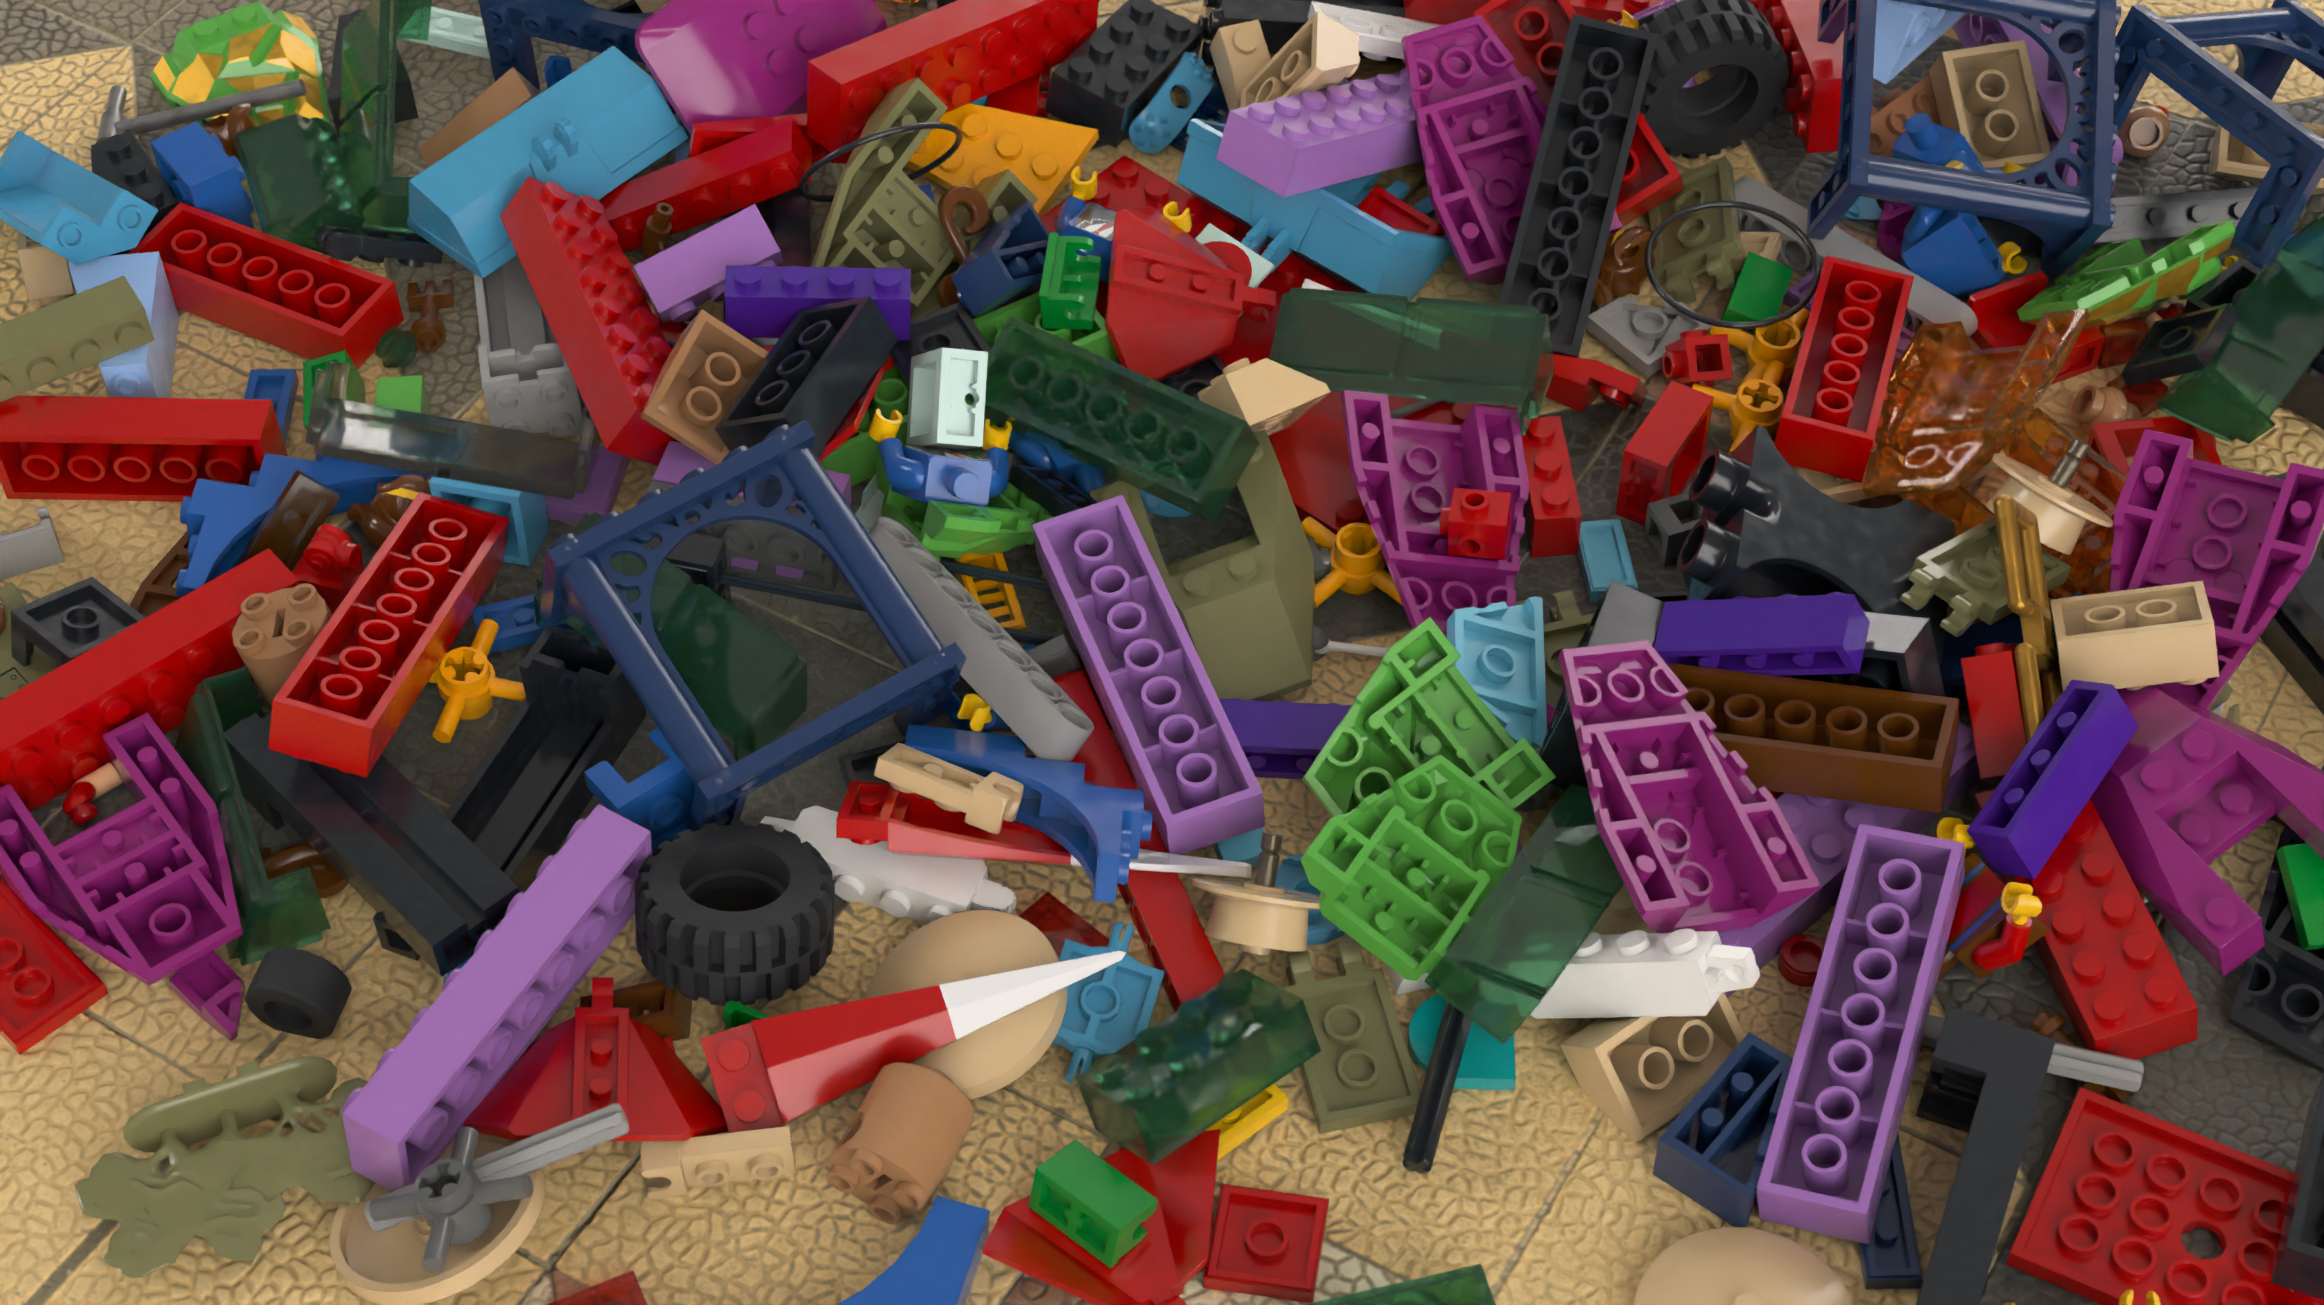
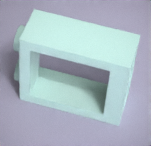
M939 348L911 357L907 445L960 450L983 447L988 352ZM967 394H971L974 397L972 405H968L965 402Z

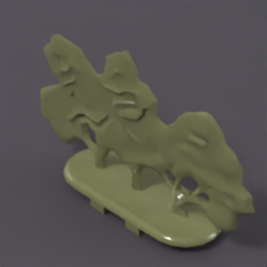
M299 1057L260 1068L258 1060L236 1067L238 1072L236 1077L208 1086L204 1078L182 1084L184 1094L156 1102L138 1111L128 1120L123 1128L124 1139L136 1150L155 1154L152 1157L142 1159L118 1152L103 1154L97 1164L92 1167L89 1178L80 1180L75 1185L83 1215L120 1222L121 1227L110 1238L109 1248L104 1256L105 1262L111 1267L120 1268L125 1276L142 1278L175 1263L181 1250L187 1246L195 1235L207 1238L216 1256L235 1261L253 1262L264 1242L263 1232L275 1227L285 1213L286 1207L281 1195L286 1189L296 1185L309 1190L312 1195L324 1201L350 1203L363 1201L375 1182L352 1170L342 1110L349 1095L356 1088H363L368 1081L361 1078L347 1080L333 1090L330 1099L325 1104H319L315 1102L326 1096L337 1081V1068L331 1061L321 1057ZM335 1106L339 1109V1116L333 1118L327 1115L325 1108ZM301 1112L303 1119L311 1117V1113H313L326 1124V1128L322 1132L316 1133L301 1127L296 1115ZM283 1115L272 1131L257 1137H246L239 1133L240 1128ZM286 1122H290L293 1130L284 1137L281 1134L282 1127ZM212 1138L200 1150L191 1151L187 1147L188 1145ZM169 1156L171 1170L164 1174L160 1172L159 1164L160 1161Z

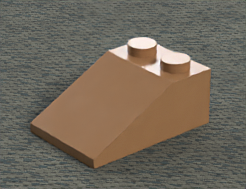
M701 310L681 333L668 356L641 418L714 464L721 463L730 451L714 428L769 352L709 313Z

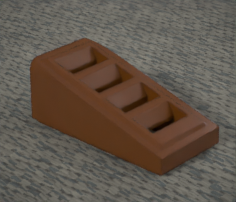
M653 981L613 990V1008H629L630 1018L654 1029L661 1038L672 1037V1041H678L690 1037L692 1000L683 997L680 989L676 988L671 991L659 981ZM592 995L581 997L580 1007L592 1006ZM644 1010H649V1014H644Z

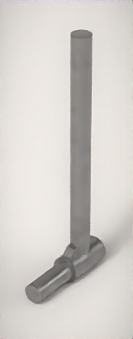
M297 79L128 119L123 115L127 90L120 85H115L110 89L107 108L101 116L96 143L130 130L134 135L227 114L231 106L235 108L240 103H250L253 108L306 95V86L302 79Z

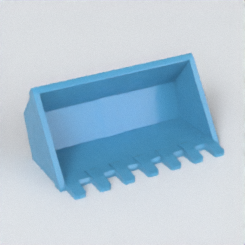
M613 45L410 179L407 226L471 272L484 278L517 256L500 215L528 177L544 183L548 181L554 182L570 193L581 197L589 195L598 201L689 139V136L684 127L678 124L656 81Z
M1197 118L1189 121L1187 129L1189 138L1177 183L1193 196L1251 229L1246 234V237L1243 238L1241 244L1255 253H1259L1269 241H1272L1262 254L1263 258L1274 264L1275 267L1271 272L1277 266H1280L1287 256L1292 253L1399 315L1444 261L1454 254L1446 234L1440 237L1394 229L1356 208L1370 193L1368 190L1380 177V172L1283 198L1216 159L1226 124ZM1397 180L1386 188L1385 191L1403 200L1410 192L1407 184ZM1424 197L1414 206L1415 209L1430 218L1435 213L1430 197Z

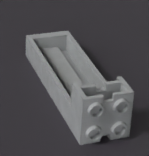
M518 255L484 278L473 273L481 345L477 346L481 384L496 448L531 443V434L549 432L550 440L586 434L580 391Z

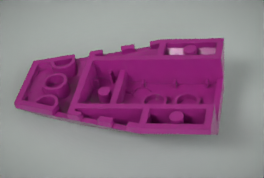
M1477 15L1404 36L1401 42L1431 203L1465 278L1496 285L1505 280L1548 108L1536 94L1538 91L1537 86L1529 76L1523 77L1513 64L1515 58L1482 16ZM1616 211L1614 212L1609 235L1623 228Z
M1343 390L1341 402L1350 473L1412 629H1415L1431 617L1447 638V620L1455 609L1468 607L1485 608L1489 604L1504 601L1508 607L1515 606L1517 593L1514 590L1515 577L1519 572L1521 556H1518L1520 538L1524 534L1526 519L1523 517V512L1529 495V481L1518 411L1474 405L1461 426L1396 419L1390 416L1388 395ZM1454 488L1511 493V529L1505 560L1448 555V536L1440 535V517L1443 506L1451 507Z
M2144 429L2114 511L2109 592L2203 581L2214 620L2219 677L2207 678L2199 684L2183 685L2173 682L2156 684L2157 686L2207 710L2210 709L2312 562L2324 527L2323 469L2291 462L2285 480L2193 459L2192 439Z
M1648 640L1562 649L1558 656L1597 827L1641 918L1656 933H1672L1685 928L1693 929L1695 932H1723L1750 928L1817 892L1821 885L1775 798L1765 786L1759 789L1756 788L1744 773L1749 766L1736 750L1728 753L1712 733L1717 726L1706 712H1695L1684 698L1689 691Z

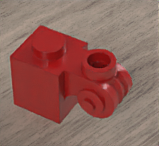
M330 524L320 525L292 573L300 580V584L308 583L316 588L318 594L325 600L333 615L365 570L362 560V548L359 544L352 543L350 537L340 528Z

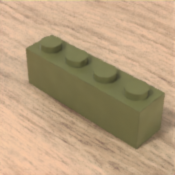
M125 276L0 324V402L155 341L145 308Z

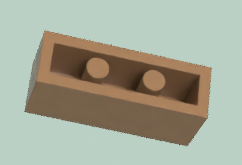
M512 67L421 145L418 150L428 167H430L538 96L540 92Z

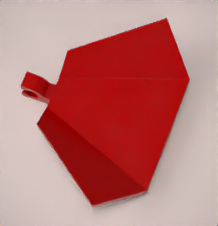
M1152 206L1122 209L1114 216L1105 329L1134 393L1229 349L1233 342L1238 317L1242 311H1244L1245 316L1249 319L1263 323L1266 322L1268 310L1273 311L1275 307L1276 291L1245 286L1244 274L1238 273L1237 270L1168 220Z
M592 977V1006L575 1007V1017L548 1029L483 1099L463 1125V1127H472L481 1134L520 1141L617 1103L621 1105L626 1113L629 1131L626 1135L610 1141H686L692 1137L729 1132L721 1106L654 1029L630 1018L629 1008H613L614 977Z
M1220 1129L1143 1138L1103 1158L1104 1161L1158 1199L1156 1211L1146 1221L1140 1223L1141 1226L1148 1230V1233L1139 1244L1119 1258L1118 1263L1112 1268H1109L1028 1207L1030 1195L1003 1208L983 1246V1254L1095 1305H1186L1179 1296L1183 1294L1184 1285L1208 1263Z

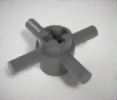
M462 1127L458 1130L451 1158L436 1161L426 1167L418 1175L414 1183L413 1193L373 1199L369 1205V1212L373 1221L415 1215L422 1216L426 1224L431 1227L422 1260V1267L429 1272H440L444 1269L450 1244L463 1245L470 1243L489 1228L493 1219V1210L489 1204L530 1198L533 1194V1183L529 1175L485 1182L480 1181L476 1173L471 1170L479 1139V1132L472 1127Z

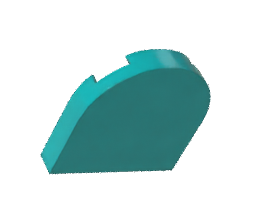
M1480 991L1454 1088L1514 1090L1516 1074L1513 999L1504 1000L1502 997L1500 1000L1498 998L1494 999L1493 996H1488L1487 992ZM1449 992L1440 993L1423 1002L1415 1011L1410 1021L1408 1033L1409 1054L1412 1061L1426 1072Z

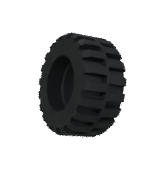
M1679 0L1674 2L1675 7L1667 11L1664 8L1653 15V21L1648 25L1643 23L1638 29L1659 34L1640 112L1667 154L1678 157L1682 153L1683 157L1699 158V155L1703 153L1713 156L1721 154L1720 150L1730 146L1733 149L1741 145V140L1749 135L1754 137L1762 130L1761 125L1766 120L1770 122L1778 110L1776 105L1782 104L1787 92L1786 86L1790 79V69L1787 65L1788 59L1766 17L1760 10L1755 9L1752 3L1746 0ZM1726 64L1709 80L1693 87L1682 88L1688 80L1703 70Z
M730 821V825L717 826L716 822L704 824L700 830L694 832L687 829L677 833L673 838V842L665 840L652 852V855H649L639 869V876L635 880L637 953L641 956L645 968L654 977L657 976V980L671 991L676 988L680 989V993L685 998L697 1001L699 997L709 999L710 1004L725 1006L726 1002H729L730 999L743 1005H754L757 999L762 998L772 1001L783 997L788 989L795 992L810 980V976L814 977L826 964L827 957L832 952L834 945L835 881L832 879V870L815 847L808 841L801 843V839L797 834L786 829L781 833L775 831L773 825L758 823V826L745 825V821Z

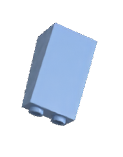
M147 252L110 255L77 265L68 261L76 294L125 276L145 308L155 341L98 363L109 397L170 398L179 314L160 253Z

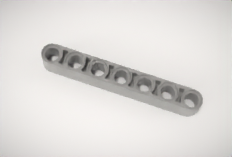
M1749 176L1742 177L1734 183L1737 202L1750 203L1772 210L1793 222L1806 234L1807 209ZM1737 208L1739 231L1780 233L1782 246L1776 261L1794 269L1796 273L1803 277L1811 271L1814 272L1813 261L1806 245L1790 228L1764 214ZM1834 227L1824 240L1809 238L1818 254L1820 275L1825 257L1828 255L1914 276L1902 326L1946 353L1950 354L1975 333L1978 328V320L1975 313L1964 302L1839 228Z
M879 517L869 532V536L944 647L956 642L966 656V661L960 675L1040 759L1071 762L1094 729L1090 718L905 526L891 518Z

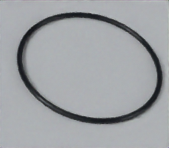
M922 122L898 126L865 136L836 149L814 163L800 178L798 183L799 193L812 201L832 202L834 195H815L805 190L806 181L815 171L832 159L871 141L920 129H945L955 133L956 140L947 152L927 166L907 175L911 180H914L950 158L962 143V132L958 127L949 123Z
M1710 201L1683 208L1667 217L1656 227L1645 249L1644 259L1647 276L1661 298L1671 307L1689 318L1722 328H1759L1783 321L1796 314L1811 300L1820 279L1818 254L1806 234L1784 216L1767 208L1745 202ZM1719 207L1751 210L1781 222L1797 234L1811 255L1814 268L1813 280L1804 298L1793 308L1778 316L1753 322L1721 321L1702 316L1683 307L1662 289L1652 269L1651 254L1653 245L1665 227L1688 213Z

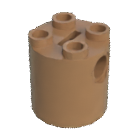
M303 583L294 588H283L269 594L255 593L247 597L240 607L242 614L237 619L232 632L233 644L271 710L273 699L332 617V613L325 600L318 594L312 584Z
M899 1062L885 1065L876 1076L830 1158L831 1167L826 1174V1179L835 1189L844 1193H851L859 1200L870 1205V1213L882 1222L896 1224L901 1216L911 1217L920 1215L929 1206L975 1121L974 1108L966 1095L954 1085L952 1080L935 1068Z

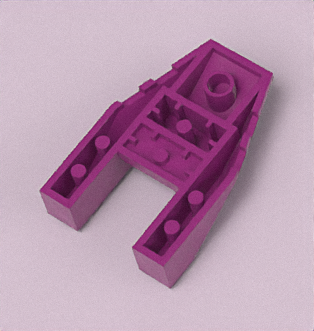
M2147 685L2138 690L2122 688L2117 692L2139 727L2090 799L2137 890L2224 977L2265 946L2261 917L2208 864L2275 814L2324 860V771L2284 746L2157 685Z
M147 712L102 735L114 768L138 803L53 847L10 783L0 788V876L32 912L150 986L242 935L243 929L217 806Z

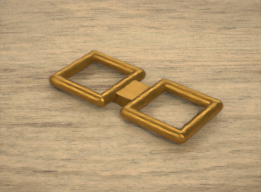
M2003 494L1994 500L1993 505L2007 604L2012 612L2020 616L2024 643L2017 645L2014 653L2028 743L2061 696L2062 688L2037 517L2032 511L2012 497Z

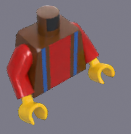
M1945 817L1940 820L1937 826V838L1964 843L1965 871L1938 981L1959 961L1964 963L1978 978H1986L1999 968L2018 963L2023 958L2025 949L2050 931L2037 917L2042 911V904L2038 897L2031 896L2033 892L2031 885L2009 882L2006 885L1974 852L1971 855L1966 852V849L1973 848L1976 844L1967 832L1970 825H1964L1960 818Z

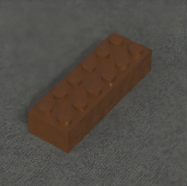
M1665 662L1689 691L1684 698L1695 712L1705 711L1717 726L1712 733L1728 753L1736 750L1749 766L1744 773L1757 789L1765 786L1770 791L1941 813L1958 744V698Z

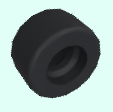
M291 947L275 948L265 953L247 990L245 1001L249 1010L260 1021L275 1030L314 1039H322L332 1034L349 998L352 987L348 977L336 965L325 958L301 949Z

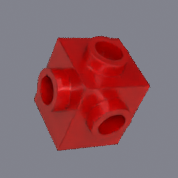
M1706 329L1681 332L1680 340L1665 346L1666 352L1663 355L1662 366L1665 377L1669 379V384L1671 381L1692 388L1693 384L1697 383L1714 389L1715 385L1733 379L1728 334L1707 335Z
M1454 488L1451 507L1443 506L1440 517V535L1448 536V555L1497 560L1506 559L1511 529V493Z

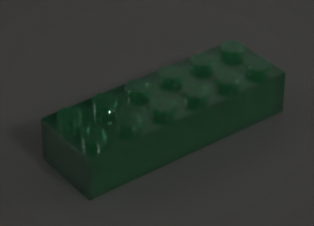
M1012 316L1008 319L988 353L985 418L1002 426H1005V422L1009 421L1013 431L1212 523L1216 522L1260 444L1247 421ZM967 394V399L973 404L974 397L971 394Z

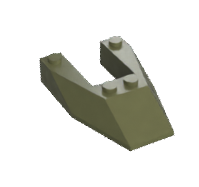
M916 77L889 91L868 119L859 139L898 126L922 122H938L948 107ZM920 129L894 134L853 149L842 171L811 266L911 269L910 321L942 309L937 299V287L943 277L955 272L960 266L942 229L938 206L902 171L903 167L932 129ZM1007 169L983 178L975 188L983 195L989 208L988 222L984 228L977 234L968 237L961 233V229L970 222V214L964 206L954 216L953 223L971 252L992 225L1027 200H1030L1031 204L1034 205L1038 199Z
M1266 429L1222 444L1232 481L1253 535L1173 564L1165 565L1133 476L1090 491L1091 498L1098 503L1120 495L1124 496L1218 699L1236 698L1241 700L1267 701L1312 685L1316 563Z

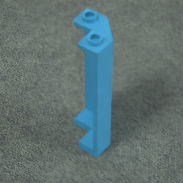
M17 130L0 158V220L76 265L136 248L158 211L157 208L127 190L119 188Z

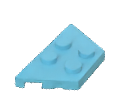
M1537 596L1529 597L1524 604L1510 607L1504 601L1489 604L1485 608L1468 607L1455 609L1447 620V639L1461 656L1454 664L1515 743L1525 737L1533 748H1541L1547 732L1543 598Z

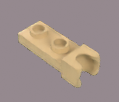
M897 743L878 757L874 776L888 781L895 790L904 793H917L935 801L938 807L947 811L966 813L965 823L993 834L1000 833L1003 820L1008 822L1015 820L1024 791L1022 783L999 773L992 772L985 778L902 743Z
M790 1126L692 1137L686 1141H640L642 1176L646 1177L647 1197L650 1199L686 1196L687 1186L703 1185L715 1187L729 1181L753 1178L772 1180L781 1175L796 1173Z

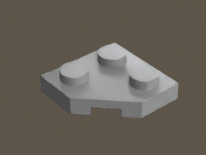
M1619 297L1590 314L1586 324V330L1646 378L1663 368L1662 360L1666 352L1665 346L1680 340L1681 332L1706 329L1707 335H1710L1712 325L1696 321L1678 312L1666 301H1664L1663 307L1637 305V298ZM1677 302V303H1679L1680 305H1682L1683 307H1685V308H1687V309L1693 311L1691 308H1689V307H1688L1687 305H1685L1683 302Z

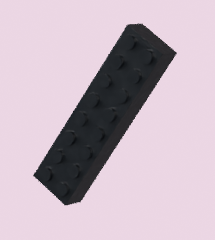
M1572 15L1489 339L1490 342L1578 358L1659 34L1580 15Z

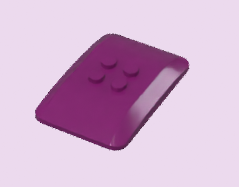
M669 0L638 26L635 33V46L691 135L693 123L806 113L808 61L886 30L887 23L875 0Z

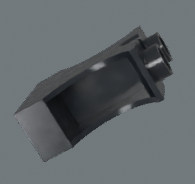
M1757 425L1730 455L1719 449H1713L1706 455L1699 465L1689 489V500L1703 507L1702 517L1686 537L1677 561L1678 571L1692 577L1688 599L1722 600L1732 599L1737 596L1770 598L1779 597L1784 594L1818 596L1827 595L1832 592L1854 594L1864 612L1930 619L1939 667L1942 665L1945 629L1940 624L1947 617L1948 603L1934 594L1923 608L1915 610L1901 601L1900 598L1902 594L1908 592L1914 585V582L1909 580V576L1916 558L1953 539L1956 522L1907 498L1894 506L1878 509L1856 507L1833 499L1809 484L1786 462L1772 442L1767 429L1760 425Z

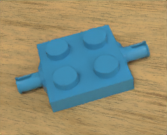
M1115 922L1113 924L1107 947H1090L1065 939L1059 958L1061 962L1115 951L1126 952L1121 961L1067 986L1066 1011L1063 1022L1052 1044L1064 1047L1073 1053L1064 1077L1069 1084L1073 1083L1079 1066L1081 1070L1075 1086H1085L1093 1060H1104L1131 1070L1135 1069L1165 971L1141 964L1127 954L1132 935L1135 931L1133 926L1128 923L1121 941L1119 936L1124 922Z

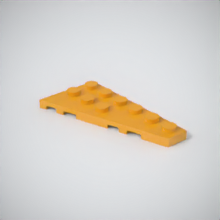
M968 103L943 114L938 121L958 127L962 132V143L950 158L923 176L948 190L959 185L976 188L983 178L1009 169L1038 199L1033 207L1041 218L1071 178L1072 170L1081 164L1098 140V129ZM932 129L905 166L917 171L932 163L951 148L956 140L955 133L945 129Z

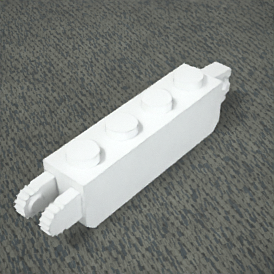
M817 805L803 809L796 821L765 816L760 822L773 825L775 831L781 833L786 829L797 834L801 839V843L808 841L815 847L832 870V879L835 881L834 894L848 902H861L883 909L894 917H907L926 924L944 916L970 910H995L1017 916V912L1014 911L1016 909L1015 905H1017L1015 892H1012V889H1008L1007 886L1002 887V884L989 881L988 870L983 860L898 855L888 851V841H880L872 845H860L853 843L848 838H836V818L839 812Z
M1685 928L1672 933H1647L1643 930H1634L1625 934L1612 935L1585 932L1577 936H1553L1548 933H1542L1529 937L1521 949L1503 950L1495 959L1496 962L1494 964L1496 967L1493 969L1489 968L1483 975L1481 981L1483 985L1481 987L1484 988V992L1488 993V996H1493L1494 999L1498 998L1500 1000L1501 997L1504 1000L1520 999L1524 1011L1536 1019L1706 1016L1722 992L1752 988L1760 977V971L1752 948L1722 945L1718 931L1695 932L1693 929Z

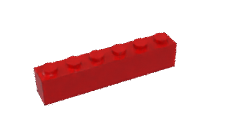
M793 118L623 183L598 201L604 207V214L611 228L617 234L618 242L625 254L642 247V238L647 218L654 214L658 203L665 202L673 207V214L670 219L672 229L669 236L675 235L797 188L802 175L812 166V148ZM812 175L808 178L805 184L812 182Z

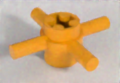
M1802 308L1791 316L1789 320L1785 319L1772 325L1756 328L1754 336L1741 329L1711 327L1710 335L1728 334L1729 344L1746 352L1748 373L1735 389L1734 395L1743 383L1755 379L1762 380L1769 362L1773 360L1782 362L1786 367L1779 385L1786 383L1790 379L1800 351V334L1807 325L1810 315L1809 310Z
M1778 360L1769 362L1762 380L1755 379L1743 383L1735 395L1697 383L1693 384L1692 389L1714 397L1713 408L1729 412L1732 422L1730 434L1734 440L1729 450V455L1757 425L1766 428L1772 442L1775 440L1784 408L1783 394L1781 389L1778 388L1786 370L1782 362Z
M1311 516L1303 520L1301 524L1305 535L1308 538L1313 537L1315 543L1322 548L1327 547L1331 557V572L1315 584L1314 609L1339 589L1348 594L1360 595L1374 590L1375 587L1403 606L1393 578L1385 570L1386 561L1371 525L1351 523L1342 527L1336 535Z
M490 619L482 620L471 646H462L446 653L428 681L437 684L440 697L445 701V706L432 733L433 738L441 743H449L460 719L473 720L487 714L493 706L494 696L523 702L526 698L523 683L496 677L493 665L487 659L500 628L497 622Z

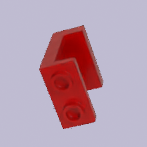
M2043 271L2021 276L1989 289L1980 290L1972 294L1968 298L1967 303L1978 320V328L1970 338L2020 395L2096 369L2105 336L2095 325L2077 331L2071 324L2064 321L2051 330L2020 320L2017 310L2039 292L2046 289L2048 276Z

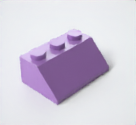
M753 204L633 267L646 295L664 324L670 320L674 323H679L690 318L698 311L697 306L710 299H713L714 302L724 300L726 265L777 266L783 262V258L757 206Z

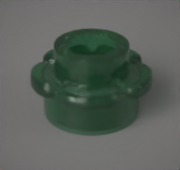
M393 327L380 338L376 346V355L382 359L383 366L388 369L392 367H406L417 354L416 338L413 337V333L409 330L403 331L398 327Z

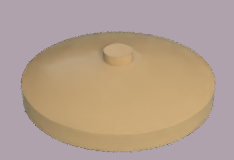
M995 910L964 911L934 920L917 929L901 941L878 967L868 986L864 999L1061 961L1045 935L1028 921L1018 916ZM1067 987L1002 1017L909 1064H915L920 1067H932L943 1072L966 1095L968 1100L1000 1090L1032 1068L1052 1044L1063 1022L1066 1011Z
M479 1133L473 1159L518 1141ZM456 1138L439 1160L451 1158ZM540 1168L525 1174L530 1176L533 1183V1194L530 1198L489 1204L493 1210V1219L489 1228L470 1243L463 1245L450 1244L444 1269L440 1272H429L422 1267V1260L431 1227L426 1224L422 1216L381 1232L373 1231L365 1216V1204L371 1199L391 1192L375 1183L363 1201L358 1203H340L330 1230L329 1246L332 1261L353 1292L379 1305H421L459 1293L495 1271L527 1238L537 1221L545 1196L544 1172Z
M1721 1227L1694 1233L1664 1250L1644 1273L1638 1285L1633 1305H1853L1846 1288L1831 1268L1802 1245L1765 1230L1745 1227Z

